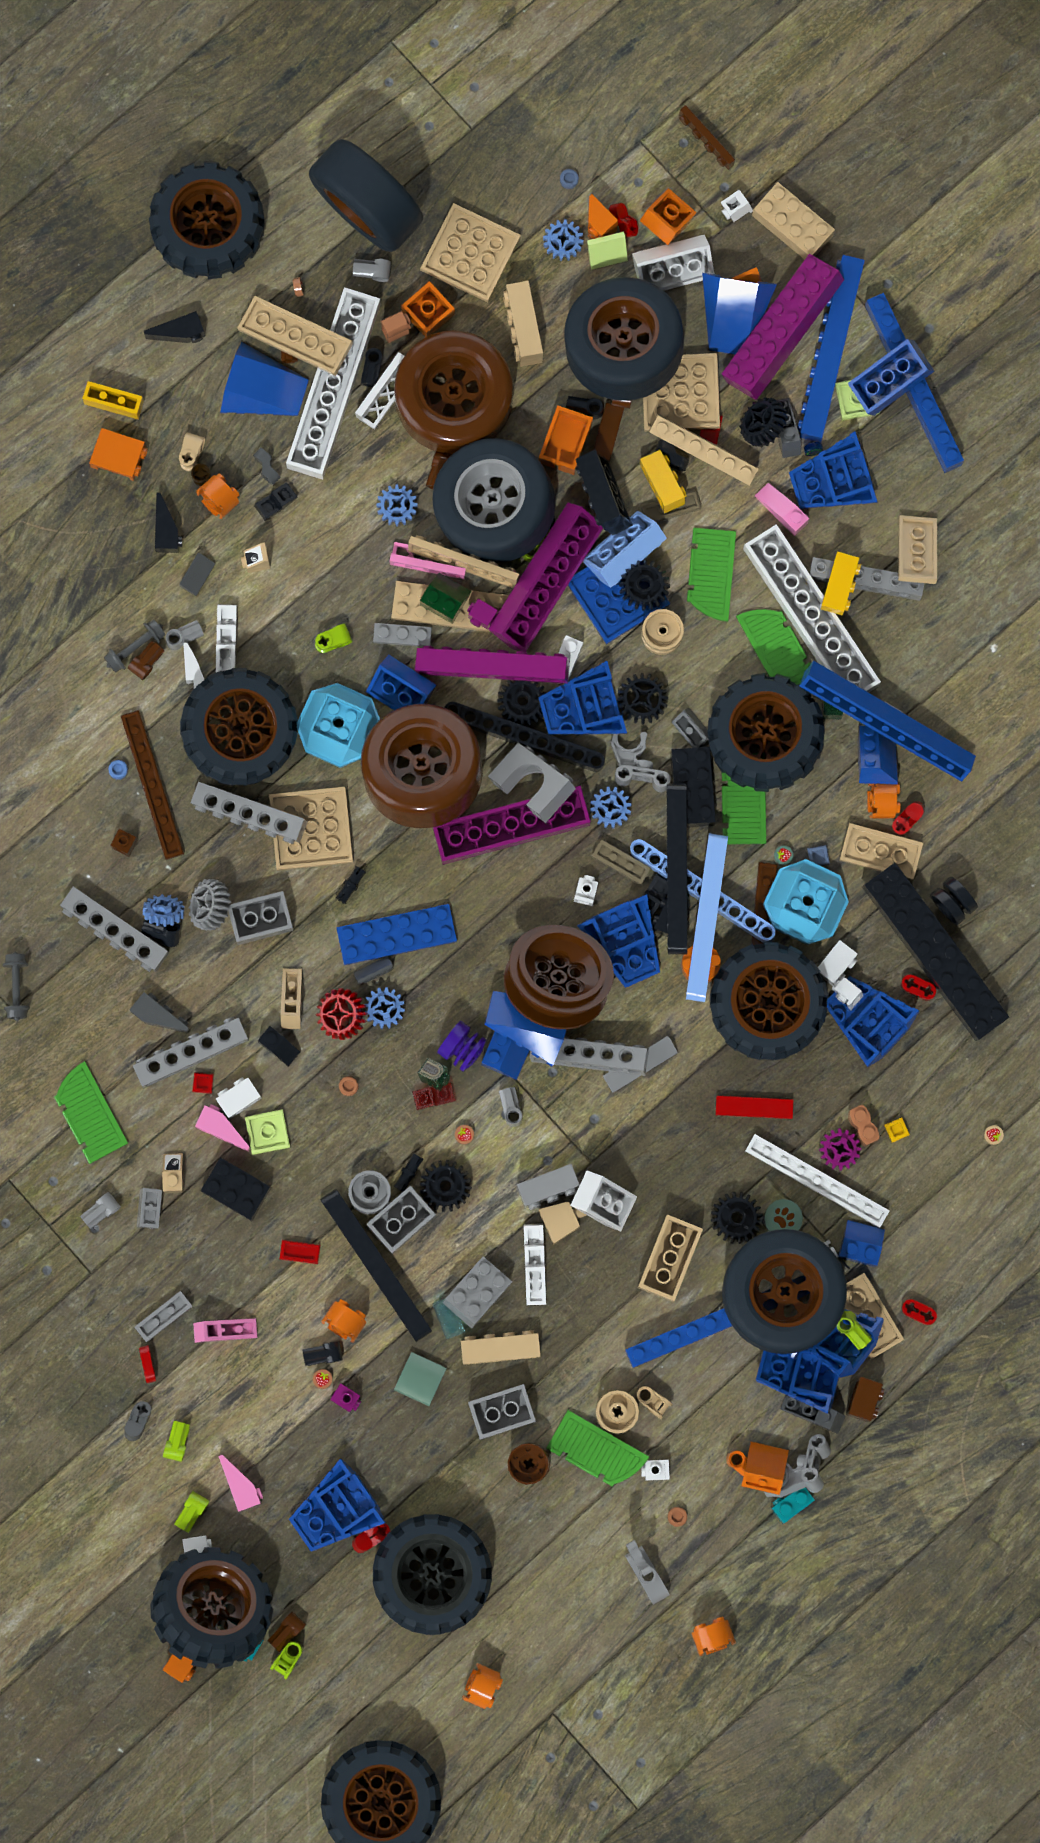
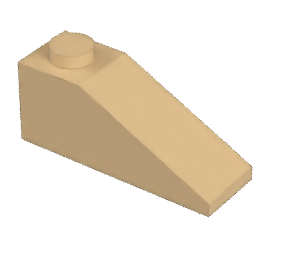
M283 968L281 1029L301 1028L302 969Z

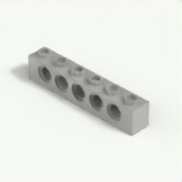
M813 557L809 574L814 582L828 584L834 561ZM861 566L859 574L854 575L853 581L856 582L855 589L918 601L921 600L924 583L898 581L897 572Z
M199 781L191 800V804L195 806L197 811L206 813V810L213 812L212 816L223 819L224 816L228 817L231 823L237 825L245 823L248 825L247 828L257 832L259 829L264 830L266 835L276 838L277 835L284 837L283 841L294 844V841L300 843L308 821L298 816ZM217 797L216 805L210 806V799ZM234 803L235 809L232 812H227V806ZM247 810H252V816L248 819H245V812ZM265 816H270V822L267 825H263L262 819ZM287 822V829L280 831L281 823Z
M74 886L60 904L61 908H63L62 913L70 918L74 916L79 919L78 924L86 929L90 927L95 930L94 935L102 940L105 937L111 941L109 945L116 950L120 948L126 952L125 956L132 961H135V959L139 960L142 963L140 966L148 972L151 970L157 972L169 954L166 949ZM80 905L87 906V911L84 914L77 913V908ZM95 916H102L103 921L101 924L95 925L93 924V918ZM116 926L119 928L118 933L114 936L109 935V929ZM126 938H134V944L132 946H125L124 941ZM143 948L150 949V954L147 957L140 956V951Z
M228 1018L219 1027L213 1025L207 1028L206 1033L201 1035L195 1033L189 1036V1040L186 1042H175L166 1051L160 1049L153 1053V1057L148 1059L142 1057L136 1060L133 1068L143 1089L249 1041L239 1018ZM229 1031L231 1033L230 1038L222 1040L220 1038L221 1032ZM205 1039L213 1040V1045L210 1048L203 1047L202 1043ZM187 1047H194V1055H185V1049ZM172 1054L178 1057L175 1064L167 1062V1058ZM154 1062L160 1064V1069L157 1072L150 1071V1065Z
M565 1036L554 1065L645 1076L649 1053L647 1048L642 1045H633L631 1047L625 1046L624 1043L620 1042L606 1044L607 1042L603 1040L590 1042L585 1038H576L574 1040ZM568 1048L575 1049L573 1054L565 1053ZM593 1050L594 1054L587 1057L584 1055L586 1051ZM530 1051L529 1057L531 1062L544 1064L547 1063V1061L542 1059L541 1057L537 1058L534 1055H532V1052ZM607 1052L613 1053L610 1059H605L603 1056ZM625 1055L632 1056L630 1061L622 1060Z

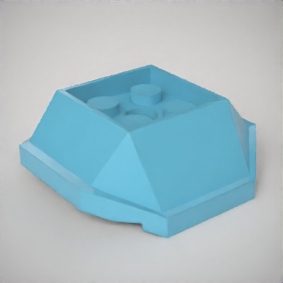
M335 683L311 691L297 721V730L306 753L342 768L350 763L361 760L364 741L380 718L372 698L339 683ZM337 719H341L344 722L340 728L333 725V722Z
M804 859L778 870L763 906L775 930L809 945L833 937L849 901L840 875ZM803 897H809L812 900V905L806 906L803 903Z

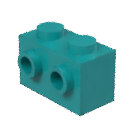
M803 1488L787 1495L785 1498H777L772 1502L774 1506L771 1507V1510L780 1522L784 1524L815 1500L808 1490Z

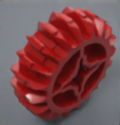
M339 988L338 991L336 989L331 990V994L326 993V999H320L323 1005L317 1006L321 1011L315 1015L321 1017L317 1023L323 1024L320 1029L322 1031L326 1030L325 1035H332V1039L339 1037L340 1040H345V1037L351 1039L352 1034L358 1035L357 1029H363L361 1023L367 1022L363 1019V1016L368 1013L363 1012L362 1009L366 1005L360 1004L363 999L361 997L357 998L358 993H351V989L344 990V988ZM346 1000L351 1004L353 1011L348 1008ZM337 1001V1003H335V1008L332 1011H330L334 1002ZM340 1012L348 1013V1015L343 1016L335 1014ZM330 1017L335 1020L337 1028L333 1025ZM353 1017L351 1024L346 1028L348 1020Z

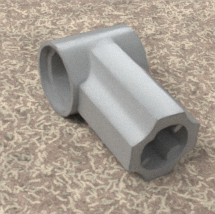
M354 259L353 276L372 278L378 282H388L391 261L386 259H375L374 261Z
M196 620L178 629L168 631L166 634L168 648L178 650L184 643H189L204 636L200 624ZM172 636H177L180 640L177 643H172L169 639Z
M509 1087L500 1090L499 1095L505 1121L509 1126L517 1127L522 1122V1113L515 1087ZM511 1113H517L519 1119L512 1122L508 1119V1116Z
M110 1192L101 1196L95 1202V1205L80 1216L90 1229L121 1208Z

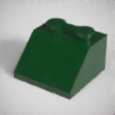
M438 573L421 597L420 606L453 624L472 591Z

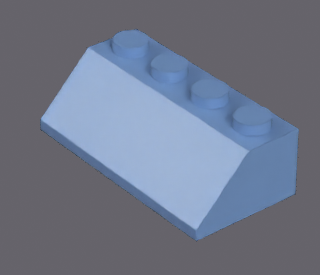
M636 511L630 517L633 526L615 535L610 534L583 560L584 564L600 581L610 588L622 579L621 575L627 574L625 569L631 571V564L636 566L637 561L641 562L646 559L655 548L659 547L667 539L657 522L639 511Z

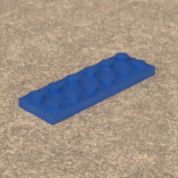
M449 904L336 927L344 966L457 942Z

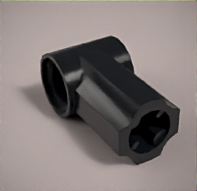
M370 348L365 354L360 384L366 387L373 388L379 378L383 357L381 351L377 348ZM372 354H376L379 356V359L376 362H371L369 360V357Z
M568 396L567 409L593 417V419L602 417L604 409L599 399ZM594 405L600 407L597 412L590 411V408Z
M145 920L141 933L145 936L162 940V943L167 947H175L179 945L181 927L176 922H174L173 926L169 924L164 927L163 924L156 926L155 922L150 924L149 920Z
M339 1341L302 1350L305 1366L343 1361Z

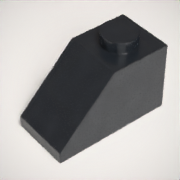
M271 1026L258 1039V1043L288 1067L300 1054L296 1047Z

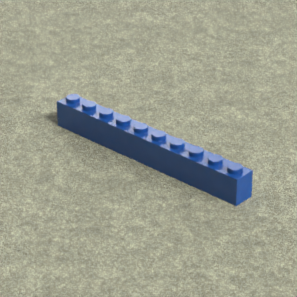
M843 255L841 260H837L835 269L839 270L844 281L827 303V307H830L829 314H824L822 324L826 326L824 331H820L818 342H821V347L816 349L814 356L817 364L816 367L812 366L810 378H813L812 385L808 384L805 395L809 397L807 403L803 402L801 410L804 418L803 421L799 420L797 427L800 432V438L820 443L822 441L865 261L863 259Z
M884 293L866 300L865 308L888 354L903 343L906 338ZM924 379L907 391L906 394L944 473H947L962 466L964 459Z
M813 661L804 672L799 686L961 782L971 772L976 756L816 661Z
M802 1275L792 1279L795 1284H800L806 1280V1277ZM781 1287L780 1294L782 1296H789V1294L787 1293L789 1289L787 1287L784 1289ZM768 1289L761 1293H768L771 1291V1289ZM807 1290L799 1291L797 1299L810 1294V1292ZM773 1299L763 1303L767 1311L777 1308L778 1305ZM723 1308L630 1347L625 1352L631 1367L635 1368L728 1329L732 1325Z

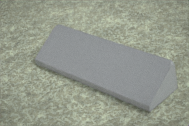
M669 1036L664 1037L647 1048L649 1055L646 1072L678 1053ZM609 1071L603 1075V1079L611 1092L614 1093L641 1075Z

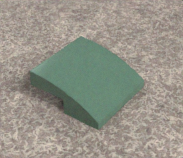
M411 1352L394 1391L430 1406L447 1368Z

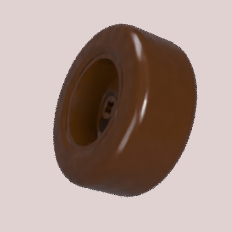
M451 330L429 335L417 342L406 353L398 367L394 384L397 414L403 427L413 439L430 450L444 454H454L460 448L478 440L495 438L506 425L513 404V380L509 366L495 346L476 334ZM453 369H460L466 372L462 380L453 379ZM439 373H443L447 380L442 386L433 382V379ZM471 381H476L479 391L477 393H469L466 390V385ZM452 390V391L454 392V391L457 390V395H456V394H452V395H451V394H450V391ZM431 392H438L441 394L442 400L437 404H432L429 394ZM466 399L475 403V406L469 412H465L461 406V403ZM446 405L455 407V415L453 417L442 414Z
M413 704L388 713L370 730L361 752V771L366 792L371 802L386 818L402 826L421 829L433 828L449 823L462 815L471 806L480 790L483 765L478 740L464 719L453 711L441 706ZM422 747L420 754L413 755L410 752V749ZM431 747L442 751V754L436 758L428 755ZM403 757L409 760V766L398 768V759ZM446 764V773L444 775L436 773L434 771L436 765ZM411 774L416 779L413 785L404 783L402 778ZM428 777L432 778L435 782L422 786V780Z

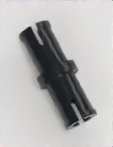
M355 866L348 880L345 879L343 882L344 886L335 898L346 905L353 891L358 889L357 885L366 872Z
M414 1153L412 1154L405 1168H402V1173L394 1185L395 1188L402 1192L406 1190L411 1179L415 1178V1173L423 1158Z

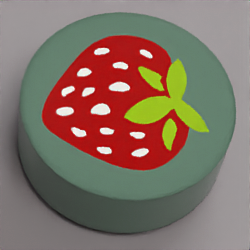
M780 846L774 852V860L779 865H788L793 859V851L788 846Z

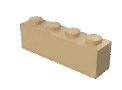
M534 1330L522 1331L523 1335L516 1336L515 1332L503 1333V1337H495V1334L484 1335V1339H476V1336L464 1337L465 1341H461L463 1365L540 1358L538 1333L534 1334Z

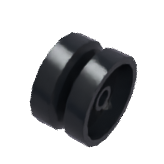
M950 876L943 882L944 889L937 887L930 894V897L944 916L958 926L965 919L964 912L971 914L978 908V905L966 888L958 880Z

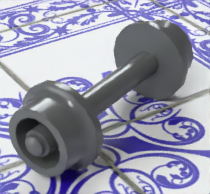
M154 619L149 623L144 622L143 625L147 629L145 634L117 655L111 648L109 649V653L104 656L107 662L106 667L112 668L115 673L121 669L125 670L126 667L121 662L124 658L152 637L158 644L160 643V639L165 636L162 630L163 625L158 624Z
M15 951L13 954L5 955V963H3V967L12 968L13 1006H6L4 1010L7 1013V1019H14L18 1022L20 1019L27 1018V1011L30 1007L20 1006V967H27L28 963L26 962L25 954H18Z

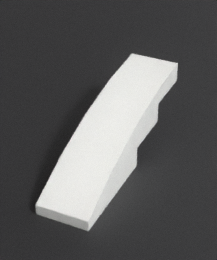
M217 605L216 672L236 668L237 605Z
M184 643L186 683H194L195 689L198 684L204 681V677L188 643Z
M524 1224L527 1305H546L543 1224Z

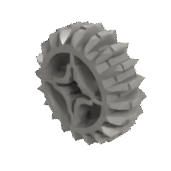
M204 879L203 882H199L198 886L194 888L195 892L191 893L192 898L189 900L191 903L188 907L190 909L189 916H191V922L194 923V926L201 928V930L211 931L220 928L221 923L225 922L224 918L228 917L227 912L231 903L229 900L231 894L228 893L229 888L224 883L216 879Z

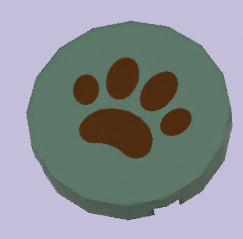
M781 1199L769 1205L765 1211L764 1221L768 1231L780 1229L799 1231L802 1226L803 1216L801 1209L796 1203L791 1200Z

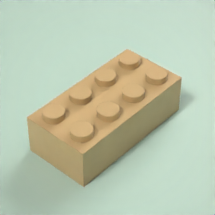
M779 182L758 203L752 213L756 220L804 260L809 253L816 256L833 237L835 231L833 227Z
M529 281L507 284L506 291H503L505 308H509L507 309V321L509 326L512 325L510 327L512 344L516 343L514 345L515 361H519L520 367L542 363L543 350Z
M666 1215L638 1288L674 1302L703 1229Z

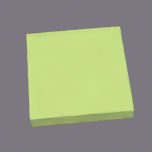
M624 232L587 240L591 270L628 261Z
M851 380L835 383L842 421L871 416L866 413L849 387L848 383Z
M283 1109L245 1117L252 1155L290 1148Z

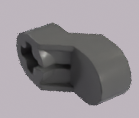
M260 447L253 457L262 465L261 475L271 485H274L281 477L271 467L272 457Z
M141 1401L136 1403L124 1428V1435L129 1441L138 1440L145 1430L151 1416V1406L147 1402Z

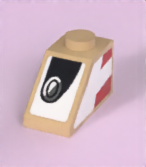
M265 542L243 551L244 557H241L242 566L247 568L248 573L270 569Z
M183 1153L163 1154L162 1183L164 1193L184 1192Z

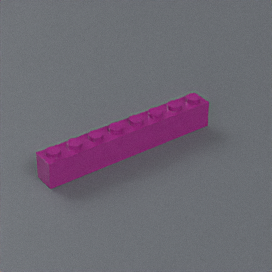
M423 646V648H417L415 671L420 675L568 684L570 660L560 653H555L554 656H546V653L542 652L528 655L524 651H517L516 654H511L506 650H498L497 653H494L487 649H479L478 652L471 651L469 648L453 650L451 647L434 649L433 646Z

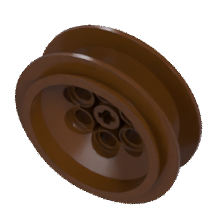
M544 925L529 930L514 944L504 971V988L512 1005L530 1021L552 1029L578 1028L594 1020L603 1010L613 984V965L602 945L587 933L564 925Z

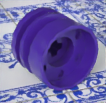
M460 1020L446 1037L437 1053L446 1060L455 1055L456 1059L453 1065L456 1067L462 1060L463 1064L460 1070L464 1072L481 1055L487 1039L482 1037L476 1043L475 1041L479 1033H475L469 1038L468 1034L471 1028Z

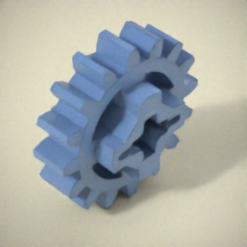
M564 219L563 224H561L557 220L556 225L550 224L551 230L545 229L546 235L543 236V241L546 242L543 244V247L548 248L547 254L553 253V259L559 256L560 261L563 260V257H566L569 261L570 255L576 257V251L581 252L582 248L579 245H583L584 240L581 239L583 233H578L580 227L574 228L573 221L567 224V220ZM563 234H565V243L562 247L561 239Z
M396 484L395 489L388 486V492L382 490L383 497L378 496V500L381 503L376 504L377 508H381L378 511V515L383 514L382 521L388 519V525L395 522L396 527H398L399 522L406 525V519L412 521L411 514L416 515V510L413 508L418 507V504L414 503L416 496H411L412 490L406 492V486L399 489L398 484ZM385 501L389 504L387 510L384 508ZM407 501L410 503L409 510L405 507ZM394 503H396V504H399V503H400V508H399V507H395V508H394Z
M607 787L606 792L600 789V795L594 794L596 801H591L590 803L594 806L590 808V812H595L592 818L599 819L598 825L603 822L604 828L611 824L612 829H614L616 823L622 826L621 820L627 821L628 818L625 815L631 814V811L627 809L631 807V803H626L629 796L623 797L624 791L622 790L618 793L617 787L613 791H610V788ZM606 796H610V798L605 801L601 800ZM617 798L621 800V802L623 803V807L622 805L618 804V802L616 801ZM613 804V808L615 809H612V811L609 812L608 807L605 806ZM598 809L603 811L605 814L604 818L600 815ZM616 814H617V815H620V814H621L620 817H618V818H616V819H614V820H611V818H612L613 816H615Z
M163 894L159 897L153 896V899L148 898L147 902H144V919L149 920L150 924L155 922L156 926L163 924L164 927L169 924L173 926L174 922L180 923V919L184 918L185 906H183L182 901H178L177 897L172 899L171 895L164 897Z
M379 987L376 994L371 991L372 997H366L369 1003L365 1004V1008L368 1009L365 1012L369 1015L367 1021L373 1020V1027L380 1024V1029H383L384 1025H387L388 1029H390L391 1023L398 1025L397 1018L402 1020L403 1017L400 1013L405 1012V1009L400 1007L404 1005V1001L399 1002L401 995L395 996L394 989L391 993L388 992V987L384 991H381ZM385 996L391 997L394 1001L386 1000ZM378 998L377 1005L371 1008L373 1001ZM382 1004L390 1007L387 1008L386 1013H383V1010H379ZM397 1009L395 1016L390 1018L391 1012ZM374 1015H380L384 1021L375 1018Z

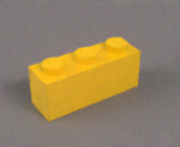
M89 381L82 398L84 405L138 420L144 404L142 396Z
M658 450L641 458L640 467L665 514L685 505V497L687 495L683 486L679 487L677 474L674 470L671 471L667 455H663L661 450Z
M837 551L821 610L842 616L844 610L848 611L851 600L848 599L849 592L853 593L856 585L853 578L854 575L859 574L861 564L858 563L859 557Z

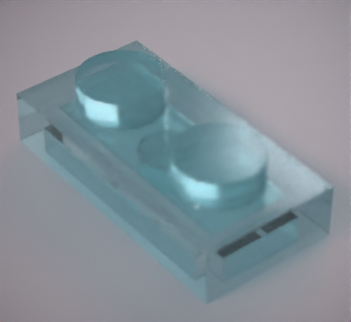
M445 1299L432 1303L445 1338L448 1340L465 1333L460 1318L443 1304Z

